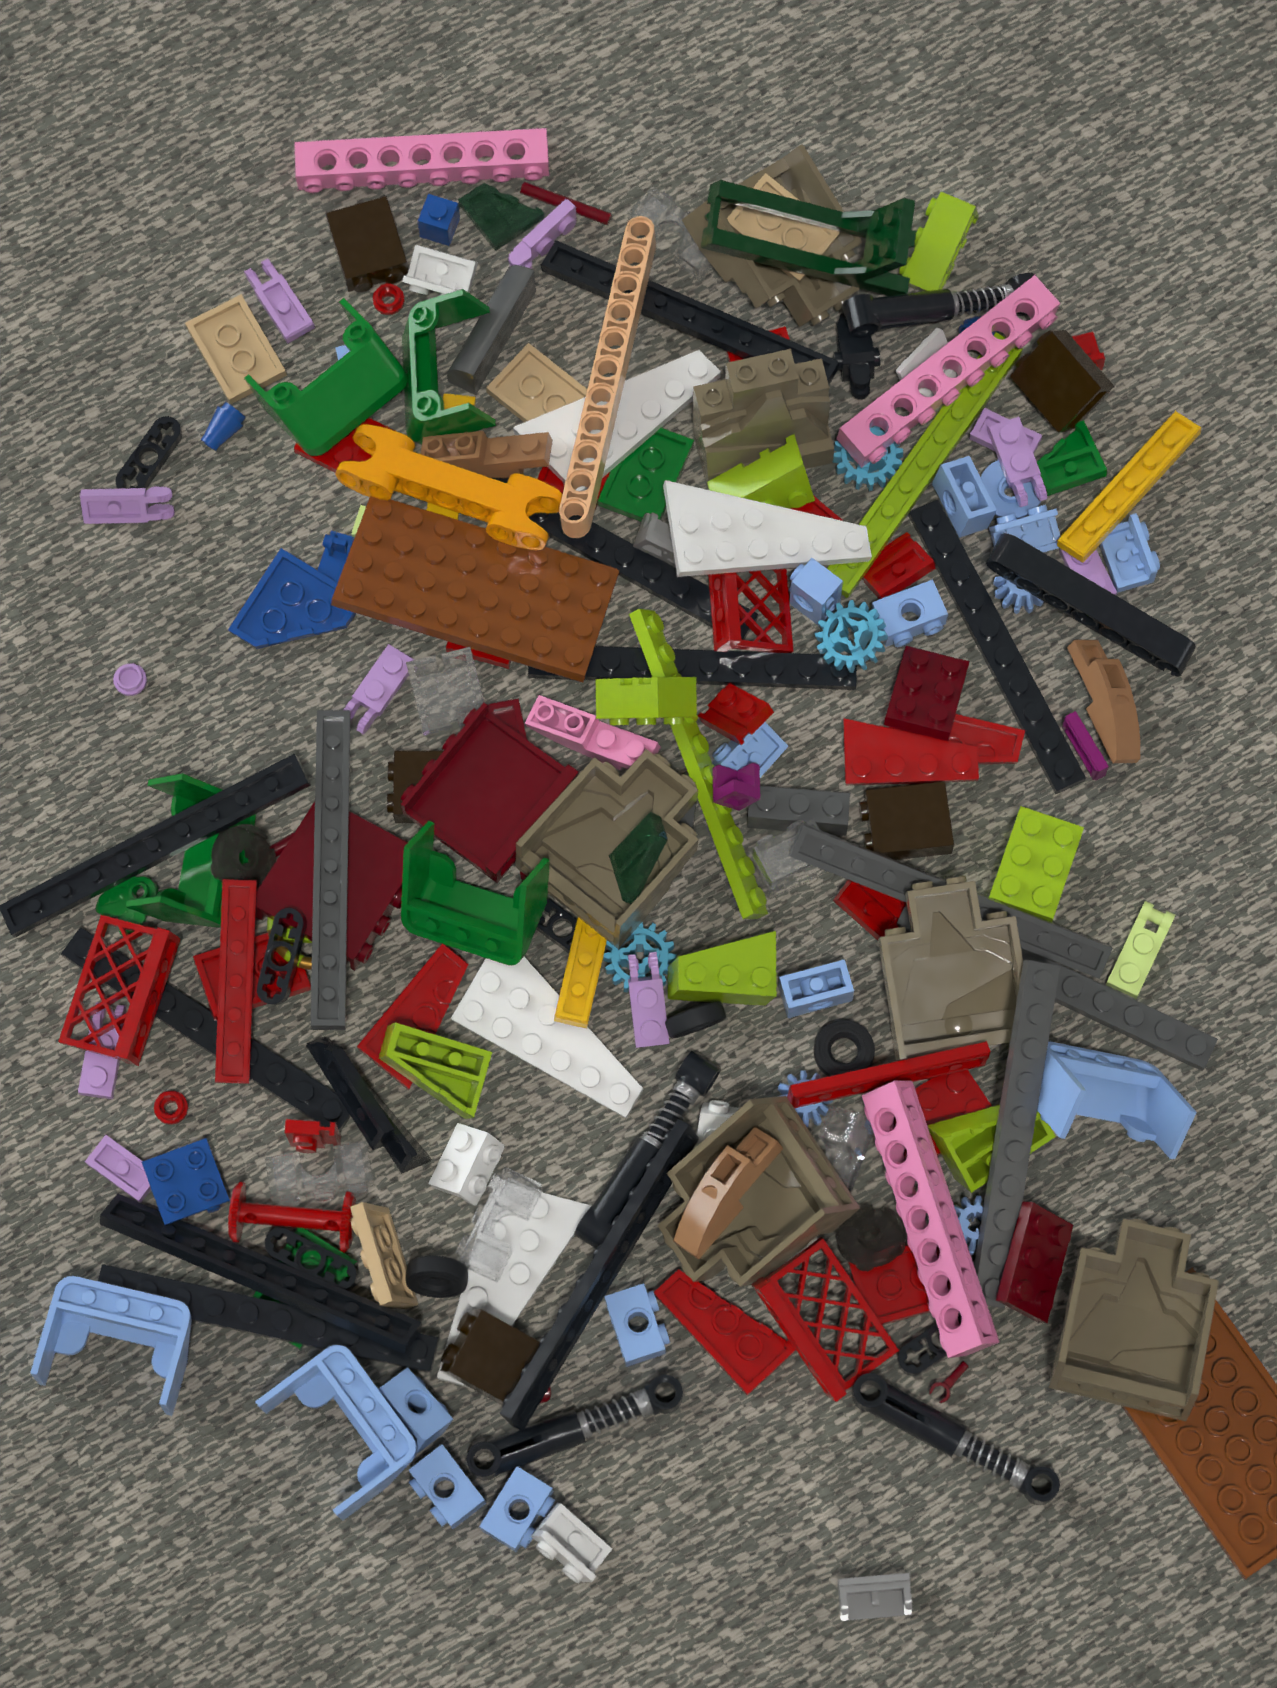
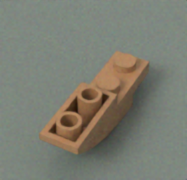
M484 431L423 437L420 454L489 478H509L514 473L523 474L526 468L549 466L553 439L549 432L487 438Z
M1074 640L1067 649L1087 687L1088 693L1093 699V702L1086 710L1112 763H1137L1140 760L1139 722L1132 690L1120 660L1107 659L1098 640Z
M754 1127L735 1150L727 1145L694 1191L678 1225L673 1240L674 1243L699 1260L744 1208L739 1199L783 1150L780 1143Z

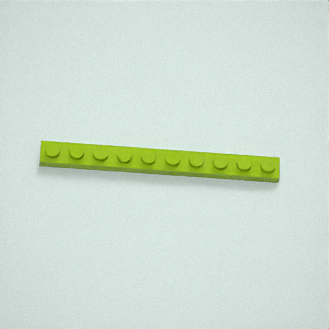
M997 332L993 335L999 340L1006 339ZM1014 347L1008 352L1009 357L997 368L990 366L984 371L985 376L976 385L970 387L967 384L959 391L961 393L960 396L949 406L943 405L859 523V525L867 527L872 556L870 561L829 565L827 568L843 580L841 595L846 598L850 597L931 483L940 465L944 464L1021 356L1023 348L1018 349Z
M640 608L630 613L629 616L652 677H682L674 663V651L666 642L663 634L664 624L660 616L655 611ZM698 715L697 717H684V724H670L689 777L697 786L698 801L742 919L761 918L768 915L765 906L767 903L766 896L757 885L754 877L755 867L745 853L742 845L743 835L733 821L731 815L732 808L713 803L712 769L715 766L712 764L708 754L709 744L701 734L696 722Z

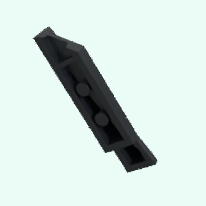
M327 1036L307 1043L306 1047L372 1150L384 1146L401 1174L432 1160L358 1073L341 1046L335 1045Z

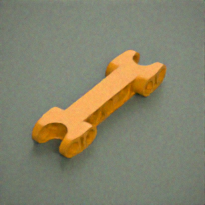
M368 424L357 427L353 440L364 451L371 454L372 457L366 461H343L339 464L335 474L337 479L346 487L362 495L387 501L390 500L393 492L396 491L487 522L486 532L499 542L528 550H541L545 547L549 538L548 533L537 523L531 521L529 516L540 512L558 513L563 495L558 489L538 479L519 473L510 475L507 483L413 452L415 443L410 437L400 432Z

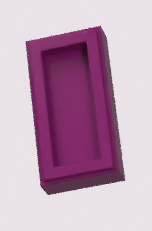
M1074 711L1066 715L1062 729L1091 778L1097 781L1106 776L1109 766L1077 712Z

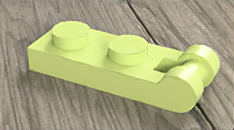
M1147 901L1144 902L1106 983L1107 986L1135 999L1138 997L1176 916L1168 911L1163 913L1154 909V905ZM1147 920L1159 925L1156 933L1144 928Z

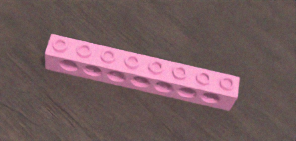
M547 129L295 142L297 185L299 190L317 193L325 188L349 191L354 187L367 186L370 189H381L385 185L397 184L401 187L409 188L417 183H430L435 186H442L450 181L475 184L480 180L493 179L496 182H507L511 178L522 177L531 181L539 180L543 176H549ZM513 155L523 156L521 159L513 160L510 158ZM484 156L492 158L491 160L486 162L479 160L481 157ZM452 158L460 159V161L457 163L447 162L449 159ZM420 160L429 161L425 165L416 164ZM388 162H397L393 167L385 166ZM359 163L366 164L365 167L360 169L353 167ZM326 165H333V166H335V167H334L333 169H331V170H323V169H322V168H323L324 166H326Z
M1034 275L840 427L836 439L861 468L868 462L875 464L887 453L886 448L895 442L899 445L905 441L912 433L910 429L918 423L925 425L935 416V410L943 403L945 406L952 404L960 396L961 393L959 391L967 384L970 387L976 385L985 376L984 371L990 366L994 368L1000 366L1009 357L1008 352L1014 347L1018 349L1024 347L1033 338L1032 333L1038 328L1045 330L1057 319L1056 312L1060 302ZM1016 313H1026L1030 320H1021L1017 317ZM1000 331L1006 336V339L999 340L993 336L992 332ZM976 350L982 355V358H972L967 351ZM952 369L958 374V377L950 378L944 374L943 370ZM919 389H930L934 396L925 397L920 394ZM903 407L908 410L910 415L900 416L894 409ZM878 426L884 430L885 434L882 436L874 435L869 428Z
M893 1081L862 1095L865 1105L864 1112L866 1118L871 1123L875 1135V1146L882 1156L886 1168V1179L892 1187L897 1202V1213L903 1220L908 1235L907 1243L914 1253L918 1266V1277L925 1287L929 1299V1310L936 1320L940 1332V1344L946 1351L947 1357L967 1356L1000 1343L913 1081ZM894 1116L896 1117L897 1121L896 1127H894L893 1124ZM905 1148H906V1150H907V1159H906V1160H905V1158H904V1150H905ZM915 1181L918 1183L917 1192L915 1191ZM926 1213L929 1216L928 1225L926 1224L925 1220ZM937 1246H938L939 1249H940V1256H939V1258L937 1257V1254H936V1248H937ZM948 1279L950 1280V1283H951V1289H950V1291L948 1290V1287H947V1281H948ZM959 1312L961 1313V1316H962V1322H961V1324H960L959 1321H958V1313H959Z

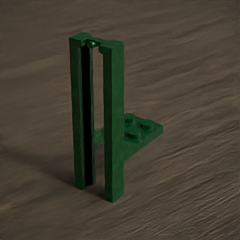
M724 180L710 184L707 204L711 206L710 212L705 214L708 226L703 229L701 248L888 296L908 293L910 278L889 273V271L907 265L909 247L912 248L915 245L916 231L912 230L915 208L914 200L902 198L876 210L842 212ZM721 201L866 238L864 257L860 261L851 263L718 229Z

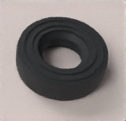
M713 1002L673 1016L665 1021V1025L670 1038H679L724 1021L726 1013L721 1002Z
M839 1020L825 1026L818 1034L814 1045L816 1064L828 1077L869 1068L875 1056V1045L870 1033L859 1023L850 1020ZM843 1038L853 1041L858 1049L856 1058L849 1063L836 1061L831 1054V1047L835 1041Z
M422 1256L408 1263L405 1280L407 1287L417 1294L433 1298H449L460 1295L466 1290L468 1270L463 1263L449 1257Z

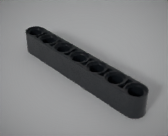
M1001 534L986 562L993 572L1163 671L1165 669L1170 670V674L1179 677L1182 675L1196 648L1195 643L1186 636L1014 535Z

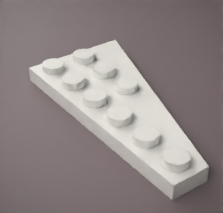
M700 350L625 380L603 477L693 401V386L715 382L721 377V371ZM585 397L513 427V432L516 435L549 432L553 441L549 466L547 467L564 484L567 478ZM600 401L596 405H605L608 402ZM594 429V430L590 431L589 433H591V434H597V433L601 432L602 430ZM586 458L583 460V462H592L595 459ZM581 486L576 491H585L588 487Z
M667 480L663 484L677 577L796 568L800 564L805 566L811 558L821 565L869 562L872 557L866 526Z
M525 957L516 965H505L486 958L452 1015L451 1020L627 1119L644 1090L641 1085L588 1027L586 1029L554 1021L559 995Z
M494 1180L469 1264L467 1287L460 1295L445 1349L450 1343H455L460 1333L457 1330L458 1324L466 1312L470 1313L472 1309H482L513 1327L519 1315L526 1308L566 1246L574 1237V1232L579 1222L591 1205ZM441 1362L437 1375L438 1380L468 1387L441 1372L440 1370L444 1364Z

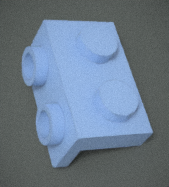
M1046 505L1028 509L1029 516L1016 519L1015 513L996 518L998 525L989 527L994 547L1001 534L1006 533L1018 537L1043 553L1059 548L1057 540L1061 536L1055 515H1058L1057 508L1047 510Z
M1137 513L1131 514L1127 522L1118 524L1099 545L1117 593L1153 583L1157 570L1160 569L1158 556L1155 551H1150L1147 543L1149 540L1148 528L1145 522L1139 521Z

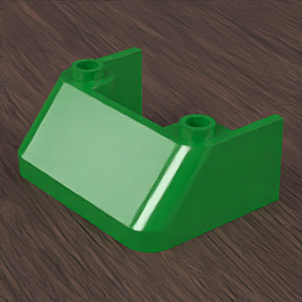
M464 289L417 303L411 309L404 329L402 357L403 369L407 374L408 380L404 388L406 433L408 437L419 445H422L423 437L475 432L496 426L494 418L470 403L444 409L443 398L438 394L435 329L490 313L489 306Z
M344 298L339 303L351 325L343 333V342L350 351L301 391L293 383L281 382L265 392L249 374L244 378L266 412L305 453L311 456H319L327 452L400 393L408 382L407 374L402 365L374 328Z
M183 773L148 779L147 785L173 796L171 803L172 816L223 790ZM256 814L185 850L178 890L167 888L160 890L155 897L128 900L126 908L165 922L221 928L222 880L246 879Z
M428 821L404 847L401 921L403 926L414 935L443 943L456 949L505 965L518 964L528 951L547 903L550 859L543 858L515 889L514 897L510 898L457 881L454 862L447 855L433 851L434 822Z

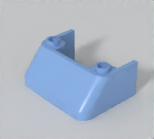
M1048 1042L1037 1111L1040 1113L1041 1119L1048 1123L1059 1138H1066L1076 1115L1121 1123L1127 1130V1135L1130 1138L1139 1142H1145L1146 1140L1155 1141L1168 1158H1176L1197 1112L1157 1067L1140 1059Z
M77 1276L65 1277L55 1287L30 1374L39 1385L46 1386L55 1353L63 1355L79 1353L87 1343L89 1332L154 1347L152 1356L153 1369L160 1377L166 1379L159 1405L166 1415L173 1416L187 1366L192 1322L191 1313L188 1307L179 1300Z
M332 1345L326 1348L255 1401L258 1407L267 1414L295 1393L299 1400L307 1407L319 1408L334 1399L373 1454L360 1464L357 1471L358 1481L362 1488L333 1509L334 1513L341 1520H345L385 1490L413 1461L417 1453V1444L413 1436L351 1351L342 1345Z

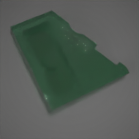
M482 183L458 199L461 209L495 251L545 219L542 209L538 207L535 209L520 203L518 198L510 194L500 193L497 188L486 183Z
M649 812L609 855L622 900L629 904H632L640 895L668 840L661 816Z

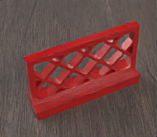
M787 568L772 569L777 575V582L774 585L761 573L762 570L749 571L751 576L745 582L736 572L708 575L714 651L727 652L730 649L773 653L794 652ZM754 578L767 591L761 599L748 586ZM741 592L754 604L748 612L738 603V595ZM770 595L779 604L780 612L776 616L763 603ZM757 609L770 622L763 630L750 617ZM743 623L756 635L753 641L741 640L740 626ZM772 626L782 635V644L774 643L766 634Z
M101 915L58 1042L66 1046L139 1066L181 939L170 930L158 927L155 929ZM108 925L118 927L123 936L122 939L110 946H107L104 940ZM126 930H130L133 932L128 935ZM143 934L153 936L149 949L138 954L132 941ZM127 944L133 958L117 966L111 953ZM107 957L113 970L97 978L93 971L95 963ZM137 964L141 972L139 979L127 987L121 973ZM116 976L122 990L107 998L101 984ZM96 988L102 1002L86 1010L83 1004L84 996ZM126 996L130 1004L128 1012L116 1018L110 1005ZM106 1008L112 1022L96 1030L90 1016ZM85 1020L91 1034L81 1040L71 1039L74 1026ZM115 1028L119 1035L115 1050L105 1048L100 1036ZM95 1040L97 1045L90 1044V1042Z
M822 1237L766 1278L760 1277L751 1284L827 1397L835 1402L847 1395L846 1390L853 1386L860 1376L870 1373L899 1351ZM821 1249L827 1258L825 1273L807 1271L810 1256ZM802 1263L801 1269H795V1267ZM832 1267L838 1275L831 1274ZM789 1272L800 1274L797 1294L784 1292L777 1281ZM806 1275L823 1278L820 1298L803 1295ZM830 1279L842 1281L846 1286L844 1301L826 1299ZM851 1295L857 1303L850 1302ZM789 1298H795V1299H796V1300H795V1305H793V1304L791 1303V1301L789 1300ZM802 1300L819 1302L816 1322L803 1320L800 1316ZM826 1303L842 1306L839 1326L822 1323ZM849 1307L861 1309L865 1314L863 1329L846 1327ZM870 1323L876 1331L869 1330ZM808 1326H814V1327H815V1328H814V1334L811 1332V1330L808 1328ZM821 1328L838 1330L835 1350L822 1348L819 1344ZM844 1332L861 1334L858 1353L841 1351ZM868 1335L880 1337L887 1348L877 1356L865 1355ZM827 1354L834 1355L833 1362L830 1360ZM840 1356L857 1358L855 1372L846 1379H843L838 1372ZM863 1360H870L863 1365Z

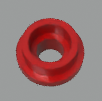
M390 283L379 286L372 298L375 309L384 315H392L399 312L405 301L402 290ZM386 297H393L395 299L390 304L383 302Z
M177 1091L163 1092L155 1100V1115L164 1124H177L186 1117L188 1102ZM176 1103L178 1106L176 1112L172 1114L165 1111L167 1104Z

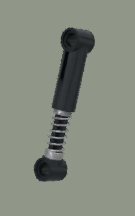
M1022 273L1010 278L1005 285H1000L999 287L995 285L992 289L985 287L984 290L977 288L976 291L969 289L968 292L961 290L960 293L958 291L951 292L949 289H938L873 298L870 294H859L845 300L842 307L850 335L855 338H863L883 329L951 321L958 313L960 315H963L964 312L971 314L972 311L979 313L980 310L987 312L988 309L995 307L1035 274ZM1023 312L1016 313L1017 316L1027 315Z
M694 1051L687 1055L675 1076L677 1083L672 1088L674 1093H669L670 1099L664 1101L665 1107L659 1109L660 1115L654 1117V1124H649L650 1130L644 1132L641 1138L637 1137L594 1205L582 1217L574 1232V1236L595 1249L603 1244L610 1232L613 1220L621 1214L626 1206L631 1190L638 1186L645 1174L648 1162L656 1156L661 1148L665 1134L673 1128L678 1119L684 1120L682 1116L685 1112H689L688 1107L690 1104L694 1105L699 1096H706L720 1074V1067Z
M866 1373L856 1380L852 1391V1400L860 1410L870 1412L950 1457L953 1454L959 1457L963 1455L967 1457V1462L971 1460L976 1462V1467L981 1465L984 1467V1471L988 1469L992 1471L993 1476L996 1474L1000 1475L1001 1480H1009L1010 1485L1015 1486V1488L1017 1487L1019 1489L1018 1492L1024 1494L1025 1498L1032 1504L1045 1505L1051 1502L1059 1492L1060 1480L1056 1472L1051 1468L1045 1466L1038 1467L1034 1464L1028 1465L1023 1460L1020 1462L1019 1458L1016 1460L1012 1459L1011 1454H1003L1002 1449L997 1451L994 1449L993 1444L990 1446L986 1445L985 1439L979 1441L976 1435L972 1437V1433L966 1430L968 1426L892 1386L877 1374ZM865 1385H873L879 1391V1398L875 1401H867L862 1398L860 1389ZM885 1401H888L896 1405L897 1407L907 1411L908 1413L916 1416V1419L896 1409L895 1407L885 1403ZM1036 1477L1046 1479L1050 1485L1049 1493L1046 1495L1037 1494L1032 1488V1480Z
M661 1375L653 1379L650 1384L645 1385L640 1391H635V1395L630 1393V1397L627 1398L621 1396V1400L616 1401L613 1399L612 1403L608 1405L604 1402L603 1407L598 1408L595 1406L594 1410L589 1411L586 1409L585 1413L583 1411L576 1413L575 1410L528 1426L523 1432L518 1430L488 1442H478L468 1451L466 1458L468 1468L477 1479L484 1481L492 1480L499 1474L515 1469L516 1466L521 1467L586 1443V1437H591L592 1433L596 1431L601 1433V1429L606 1428L609 1430L612 1425L618 1427L619 1423L623 1421L627 1424L628 1419L633 1418L636 1420L639 1415L645 1417L650 1414L672 1413L682 1403V1386L673 1376ZM664 1386L672 1388L676 1394L675 1398L669 1403L660 1402L655 1396L659 1388ZM534 1442V1445L501 1456L504 1452ZM481 1453L492 1454L495 1459L492 1467L487 1470L477 1468L475 1461L478 1455Z

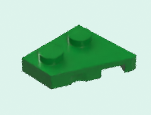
M1084 420L1075 425V430L1065 440L1063 438L1059 440L1050 453L1045 454L1037 461L1047 496L1107 477V468Z

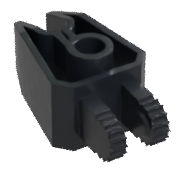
M841 313L837 323V352H833V359L839 361L838 371L841 372L842 382L849 381L852 396L858 400L866 399L870 395V382L874 378L875 367L880 366L879 348L873 347L871 335L863 338L852 337L845 314Z

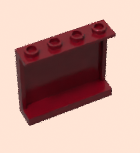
M483 702L478 710L473 708L467 714L463 721L465 726L457 735L453 733L445 741L442 747L444 751L438 759H431L426 764L421 773L423 777L416 786L411 784L401 796V808L403 814L420 827H423L428 821L434 822V837L498 884L516 861V843L579 775V771L569 764L564 767L492 715L488 711V705Z
M315 801L257 890L255 917L262 921L266 916L274 920L275 915L284 908H293L301 911L307 920L304 937L311 941L313 926ZM349 811L347 961L350 962V968L356 971L360 963L365 964L369 960L374 950L372 943L377 935L382 937L391 923L389 916L394 908H401L404 847L408 842ZM291 914L289 919H283L282 925L289 929H297L298 922L293 920L294 915Z

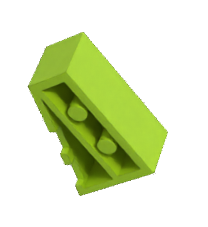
M941 191L937 199L934 197L931 199L925 213L926 216H929L924 228H918L915 238L916 247L911 258H907V265L900 267L899 274L910 278L909 287L920 292L944 288L955 266L954 262L957 255L967 242L965 238L971 224H976L979 218L976 206Z
M794 434L785 438L787 444L772 452L767 448L760 452V459L747 466L740 463L707 482L710 491L788 509L799 508L815 501Z
M696 677L595 679L596 719H609V725H629V718H636V725H656V718H664V724H684V717H697Z
M776 931L677 957L668 966V999L767 1005L777 996Z
M393 1023L387 1026L379 1059L464 1119L474 1118L492 1052L399 1023Z
M1000 1105L927 1125L954 1179L971 1193L988 1182ZM1038 1111L1030 1154L1056 1137L1048 1123L1041 1119Z

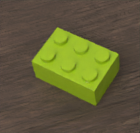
M1020 806L989 897L1052 922L1084 827Z

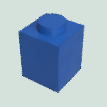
M428 194L418 218L420 237L450 246L460 221L458 203Z

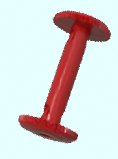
M239 1182L233 1188L229 1205V1237L233 1242L238 1243L242 1236L244 1223L339 1231L340 1251L346 1252L351 1248L354 1231L351 1226L353 1215L350 1207L356 1205V1198L352 1192L346 1191L342 1211L247 1203L245 1183Z

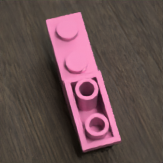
M538 695L525 721L527 727L550 740L592 759L595 757L602 763L608 762L618 770H621L622 767L629 769L646 749L654 755L658 754L660 750V745L656 741L606 724L596 719V715Z

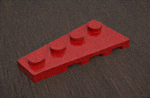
M956 714L949 741L978 746V764H1017L1025 730Z
M843 718L846 786L979 781L978 746L945 741L921 734Z
M442 943L358 1044L357 1049L409 1090L413 1082L379 1059L387 1026L399 1023L436 1034L469 964Z
M679 1269L654 1291L655 1297L747 1396L796 1352L789 1341L774 1333L773 1330L764 1324H760L746 1315L738 1307L723 1300L715 1292L698 1281L693 1282L690 1277Z

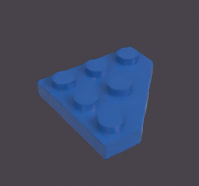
M280 548L228 631L254 648L260 649L345 629L349 626L356 613L331 606L332 597L338 584L336 581Z

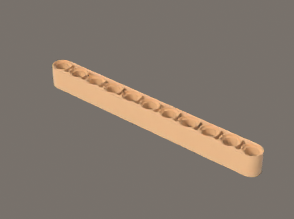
M644 216L632 218L628 221L625 228L559 507L563 532L571 538H581L591 528L656 249L654 224L649 218ZM637 236H646L644 238H636ZM632 263H640V264H638V265H636V266H631V265H630V264H632ZM626 290H632V291H633V292H631V293H623V292L626 291ZM618 318H627L624 321H617ZM614 345H619V346H621L620 348H617V349H611V348H610L611 346H614ZM607 373H613V374H614V375L611 376V377H604V376H603L604 374H607ZM600 401L608 402L605 405H596ZM594 429L602 430L601 432H599V433H597V434H591V433H589L590 431H592V430H594ZM586 458L595 459L592 462H583V460ZM578 487H588L585 491H576ZM573 515L582 516L578 520H569Z

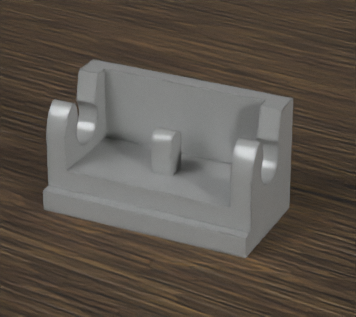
M653 512L651 514H644L633 547L676 566L669 524L658 520V515Z
M909 1573L842 1578L837 1581L841 1621L912 1615Z

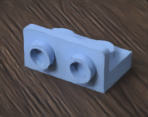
M764 722L752 735L748 733L743 738L745 742L742 746L732 740L728 744L724 743L719 746L712 755L714 758L712 764L714 766L722 765L738 771L754 762L760 766L761 778L787 749L788 745Z

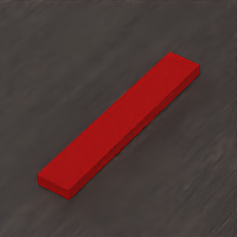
M222 880L215 1083L249 1084L257 883L255 880Z
M986 1041L790 1085L787 1098L795 1109L870 1092L893 1081L915 1082L986 1065L990 1055V1048Z

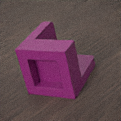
M752 762L738 771L722 765L713 767V803L740 811L760 800L759 764Z

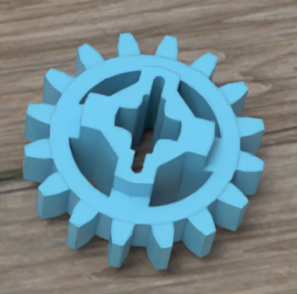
M878 426L869 428L874 435L882 436L885 434ZM835 441L834 450L836 453L833 455V463H839L836 467L837 474L846 473L844 483L848 484L854 480L856 481V489L859 490L862 484H867L868 490L872 491L874 483H878L879 486L884 488L886 477L891 480L894 476L895 470H898L902 464L900 458H903V449L897 448L899 445L894 442L887 447V453L875 464L868 462L861 468L838 441ZM849 461L854 462L855 466L857 467V470L849 463Z
M853 600L849 601L847 608H843L840 602L836 603L837 611L833 613L827 609L825 613L829 619L827 621H818V625L823 631L815 633L817 641L822 642L817 646L820 654L826 653L823 658L827 664L835 660L834 666L838 671L844 665H847L850 673L854 672L855 665H860L863 670H866V661L871 660L877 663L876 651L885 652L886 650L883 644L880 643V641L888 640L887 633L882 631L886 624L883 619H878L879 613L875 608L869 611L866 602H862L859 608L856 607ZM851 617L862 618L863 620L856 621L854 619H851ZM848 627L854 632L855 646H853L851 640L849 641ZM871 640L870 644H869L868 647L865 649V647H866L868 641ZM845 651L851 653L852 655L848 656L842 655L840 653Z
M642 922L622 944L623 946L627 941L634 939L627 948L620 947L617 949L607 941L606 948L611 952L604 953L603 960L611 963L605 967L606 974L615 973L612 979L613 984L617 985L623 982L624 992L627 993L629 991L628 979H630V976L623 972L619 965L629 969L628 955L636 954L637 956V952H643V963H638V978L646 977V974L651 970L648 965L649 952H657L659 976L662 975L663 986H665L666 978L664 974L668 975V966L676 959V954L668 953L674 949V942H664L667 938V932L664 930L657 934L656 924L654 923L648 929H644ZM646 939L654 942L659 948H652L646 942Z

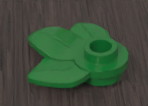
M134 876L105 891L99 897L95 910L101 915L113 918L118 917L120 920L143 925L147 915L126 908V902L128 900L155 897L158 893L157 885L150 878ZM141 887H143V888H144V894H143V896L140 897V898H137V895H136V894H137V891H138ZM126 930L128 934H131L133 932L130 930Z

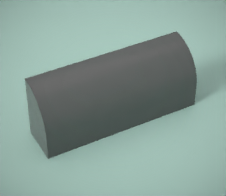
M520 265L508 267L487 303V306L490 307V313L479 317L447 372L449 383L477 395L536 293L534 270Z

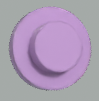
M130 663L122 665L117 669L113 681L118 692L126 696H134L143 691L147 683V677L139 665Z

